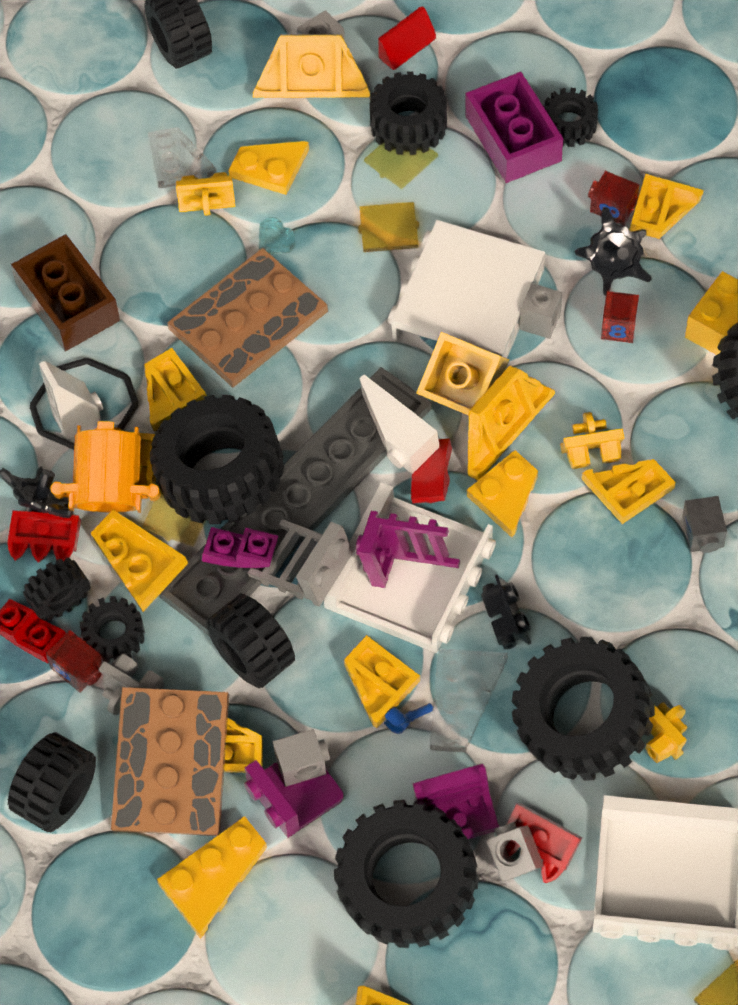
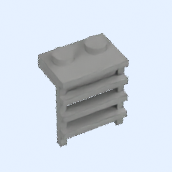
M282 519L279 526L288 532L275 551L270 567H265L263 571L250 568L248 575L260 580L265 586L273 585L278 587L279 591L283 593L286 591L295 594L296 598L301 600L303 598L309 599L314 605L320 607L354 551L343 526L330 522L324 533L321 534ZM299 537H305L280 578L275 577ZM295 577L298 580L297 585L292 583Z

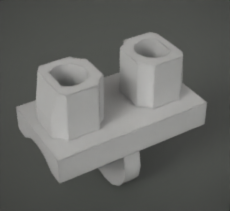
M121 654L111 665L104 661L98 669L103 674L102 683L107 686L102 696L110 700L107 710L113 715L120 713L122 687L163 689L164 687L163 678L153 671L148 670L140 682L131 678L138 670V665L125 654Z

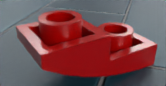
M449 438L438 439L439 448L412 474V503L445 501L450 482L447 468L452 452Z
M8 599L0 609V635L47 664L69 638L63 629L40 619L34 610L14 600Z

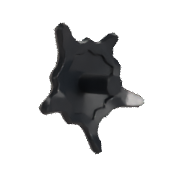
M604 207L601 211L602 226L600 231L590 238L591 244L589 246L577 248L575 254L589 260L592 270L602 276L603 294L607 296L615 279L634 277L650 282L652 278L640 264V259L644 254L640 243L647 234V231L644 229L631 231L626 225H618L609 208Z
M42 466L37 469L36 477L31 479L14 476L5 468L0 470V477L13 489V496L18 500V504L29 507V512H45L63 518H70L73 515V511L68 510L69 497L57 499L51 492L50 487L55 477L54 472L47 469L43 470Z

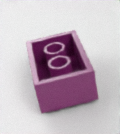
M522 72L465 93V117L505 183L562 161L563 137Z

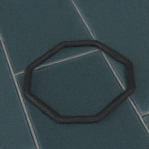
M83 358L56 366L65 371L87 364L123 379L132 405L117 427L122 429V431L124 430L138 407V399L132 381L127 374L90 358ZM43 382L30 402V410L36 430L40 436L74 450L75 443L43 430L36 405L46 391Z

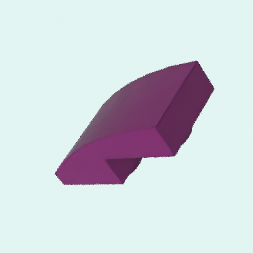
M211 527L202 554V562L238 568L270 567L279 536L246 527L243 535Z

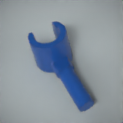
M429 703L404 715L397 707H394L386 713L385 718L387 720L384 724L393 733L401 734L406 730L410 722L434 711V708Z

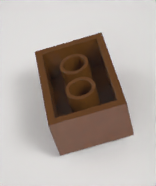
M67 234L11 264L17 287L65 352L120 321L116 299Z

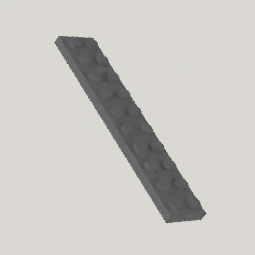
M380 367L370 377L373 382L421 419L431 410V402L416 394L415 390L384 368ZM361 387L284 464V472L280 478L281 482L275 492H270L271 498L264 505L259 504L256 507L257 511L248 516L246 513L239 516L237 521L231 523L228 521L221 528L222 530L243 535L246 527L277 535L279 537L275 548L276 551L288 532L279 526L282 519L313 531L387 455L362 395ZM299 537L289 555L303 542L305 537ZM204 545L188 561L185 568L160 593L159 597L209 636L206 625L207 619L238 594L242 593L250 596L262 583L260 580L249 577L248 571L250 568L229 567L202 562ZM263 567V568H254V569L259 570V571H263L265 567Z

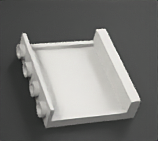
M436 220L432 231L427 230L424 235L421 256L416 255L413 260L410 280H405L402 284L399 305H394L390 311L388 324L392 325V338L397 339L400 331L403 330L438 341L440 333L443 332L508 358L520 329L522 304L531 283L538 285L544 272L545 252Z
M381 482L350 540V545L354 552L326 595L324 608L437 653L442 642L447 644L453 634L455 625L452 622L456 614L462 615L469 598L466 594L470 586L476 587L482 574L480 566L484 558L489 560L494 551L496 540L492 539L493 526L488 524L485 531L481 532L394 498L393 487ZM370 511H377L379 517L389 519L390 513L397 514L399 521L408 522L410 516L417 517L419 524L428 525L430 519L437 520L438 526L446 527L449 530L448 536L443 537L449 552V558L460 559L461 563L459 568L394 559L386 587L372 586L367 573L364 572L361 559L356 554V542L358 536L364 533ZM404 531L411 548L410 552L416 553L408 531ZM423 534L430 550L429 555H435L428 535Z
M604 795L593 932H598L601 936L612 939L628 935L637 936L639 940L644 942H657L660 939L675 940L676 944L682 946L706 943L712 944V947L720 950H730L734 946L738 947V808Z

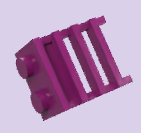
M370 511L364 533L358 536L356 542V554L359 555L364 572L367 573L372 586L386 587L394 559L459 568L461 563L460 559L449 558V552L443 537L448 536L449 530L446 527L438 526L437 520L430 519L428 525L419 524L417 517L410 516L409 521L405 522L399 521L397 514L390 513L389 519L379 517L377 511ZM404 531H408L416 553L410 552L411 548ZM423 534L428 535L435 555H429L430 550Z
M483 763L412 783L416 800L426 802L430 809L438 807L443 810L449 819H454L467 839L495 832V829L499 828L489 794L487 772Z

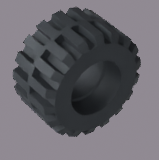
M145 0V15L151 34L164 58L174 68L179 69L212 53L210 29L197 0Z
M407 71L405 75H401V72L394 73L393 78L387 76L382 79L383 84L378 83L374 87V93H371L369 103L371 133L373 137H376L378 145H384L385 150L388 152L395 150L396 155L401 156L404 153H410V156H415L416 152L419 151L422 153L428 152L430 146L435 148L439 144V139L444 138L445 129H447V98L444 95L442 86H437V81L433 78L427 79L426 74L414 75L412 71ZM404 111H414L419 114L414 116H402L398 113Z
M238 594L206 621L209 636L223 659L244 681L257 688H263L295 661L292 644L283 628L263 605L246 594Z
M57 732L46 735L27 753L13 777L8 794L9 810L46 832H53L60 828L72 817L84 800L94 777L96 757L92 752Z

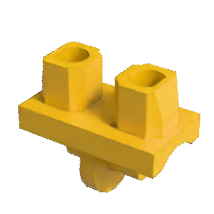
M225 172L214 173L211 178L198 179L194 175L183 176L181 181H176L179 212L203 210L204 216L211 215L210 209L235 207L232 176H227Z
M586 412L583 413V423L572 424L574 434L585 432V435L563 438V443H560L562 454L567 453L571 468L577 469L590 466L588 449H600L602 464L620 461L621 442L625 437L623 428L596 433V430L607 429L606 420L594 421L592 413Z
M662 702L657 707L654 705L655 715L649 717L653 724L651 734L654 738L646 743L645 747L648 755L656 763L670 756L675 760L684 754L682 747L687 741L682 733L688 727L681 721L686 710L681 705L670 709L665 702Z

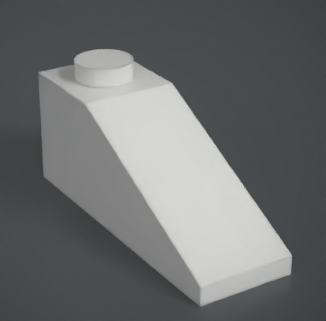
M46 361L39 363L53 417L65 439L68 440L75 437L77 425H81L82 431L97 427L98 421H101L99 411L103 410V405L97 393L93 392L90 394L83 381Z
M363 375L359 378L362 395L384 444L388 459L396 467H404L413 474L439 448L437 430L366 375Z

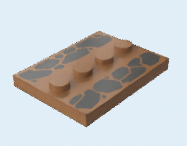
M262 248L167 323L168 329L234 388L328 312V305Z
M122 687L111 822L112 831L218 836L220 834L229 707L228 692Z

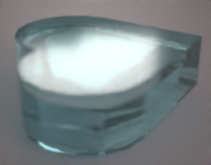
M270 217L260 223L259 250L264 248L269 254L289 253L295 248V233L291 229L283 227V223L279 219Z

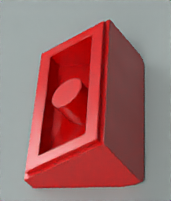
M423 6L416 9L378 38L379 59L393 70L400 67L436 39V32Z

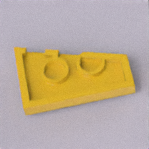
M112 510L91 532L94 541L142 612L147 609L188 564L183 554L115 510Z
M244 816L157 879L158 885L200 939L208 930V925L215 915L224 908L228 902V897L236 886L245 879L266 850V842Z

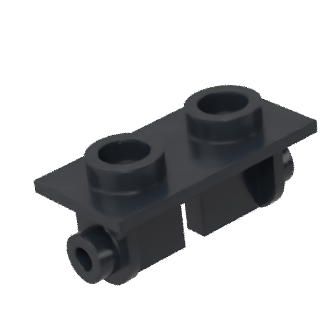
M497 574L495 575L497 585L490 583L483 586V593L481 594L488 616L493 618L499 614L502 615V617L491 622L499 645H503L504 649L515 647L517 645L516 641L519 639L530 645L531 641L527 632L531 630V626L526 615L522 611L520 612L516 602L520 601L518 591L512 582L507 583Z

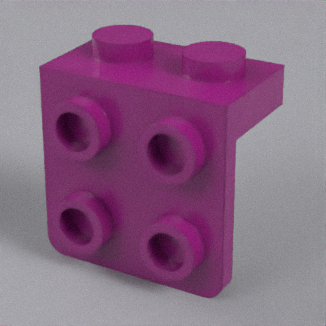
M257 760L245 767L247 781L244 783L247 792L254 801L260 800L266 808L264 813L274 828L280 827L287 838L340 804L344 799L343 791L327 770L325 775L285 787L277 762L265 770Z

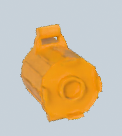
M98 421V426L95 430L82 431L81 425H77L74 444L73 483L62 484L61 482H54L50 487L55 498L69 497L68 508L72 511L76 508L90 512L110 513L112 510L116 512L137 510L138 513H141L142 499L157 501L161 495L158 486L155 484L148 486L139 485L141 449L139 427H135L134 433L114 427V422Z

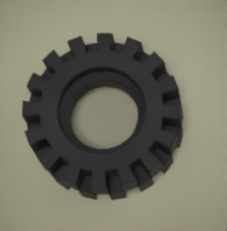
M572 87L570 92L567 93L565 88L560 89V95L554 91L551 93V98L547 97L545 99V105H543L563 137V147L565 142H569V147H575V141H578L579 145L585 144V138L589 141L597 130V102H593L594 97L591 94L586 97V91L582 89L579 94L576 93V88ZM563 113H575L582 118L575 122H567L561 120L558 116Z
M66 558L64 561L58 559L54 565L51 562L46 564V569L42 570L40 568L37 570L36 573L38 575L31 576L28 579L30 583L24 585L25 591H23V595L36 615L42 620L45 618L52 620L55 615L59 618L63 616L64 611L69 613L73 610L71 607L74 605L79 606L82 603L80 599L86 598L88 595L87 591H90L89 580L76 561L70 558Z
M110 596V603H105L103 597L98 599L100 606L96 607L94 603L88 606L90 613L84 611L82 615L83 622L80 621V629L86 650L89 654L92 652L94 659L98 661L102 657L103 663L104 661L110 663V658H114L115 661L121 654L132 658V650L135 653L140 651L139 643H144L143 633H145L141 614L139 611L137 612V608L133 603L128 605V601L125 598H121L120 603H118L116 596ZM110 621H120L126 626L124 634L112 640L101 637L99 634L100 628Z

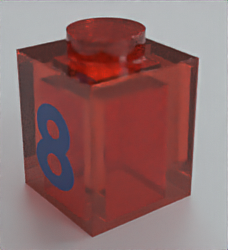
M605 171L600 180H594L589 189L588 198L591 199L590 212L601 216L602 209L607 207L615 222L625 225L636 207L640 184Z
M606 292L601 332L602 340L633 343L639 295Z
M71 630L46 653L50 668L80 693L87 686L95 684L102 675L98 670L103 664L100 654Z

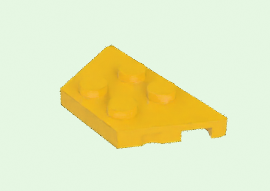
M281 34L253 91V98L370 97L371 91L342 34Z
M509 366L469 410L468 476L476 480L483 477L555 395V391L542 385L540 381L528 376L522 370Z

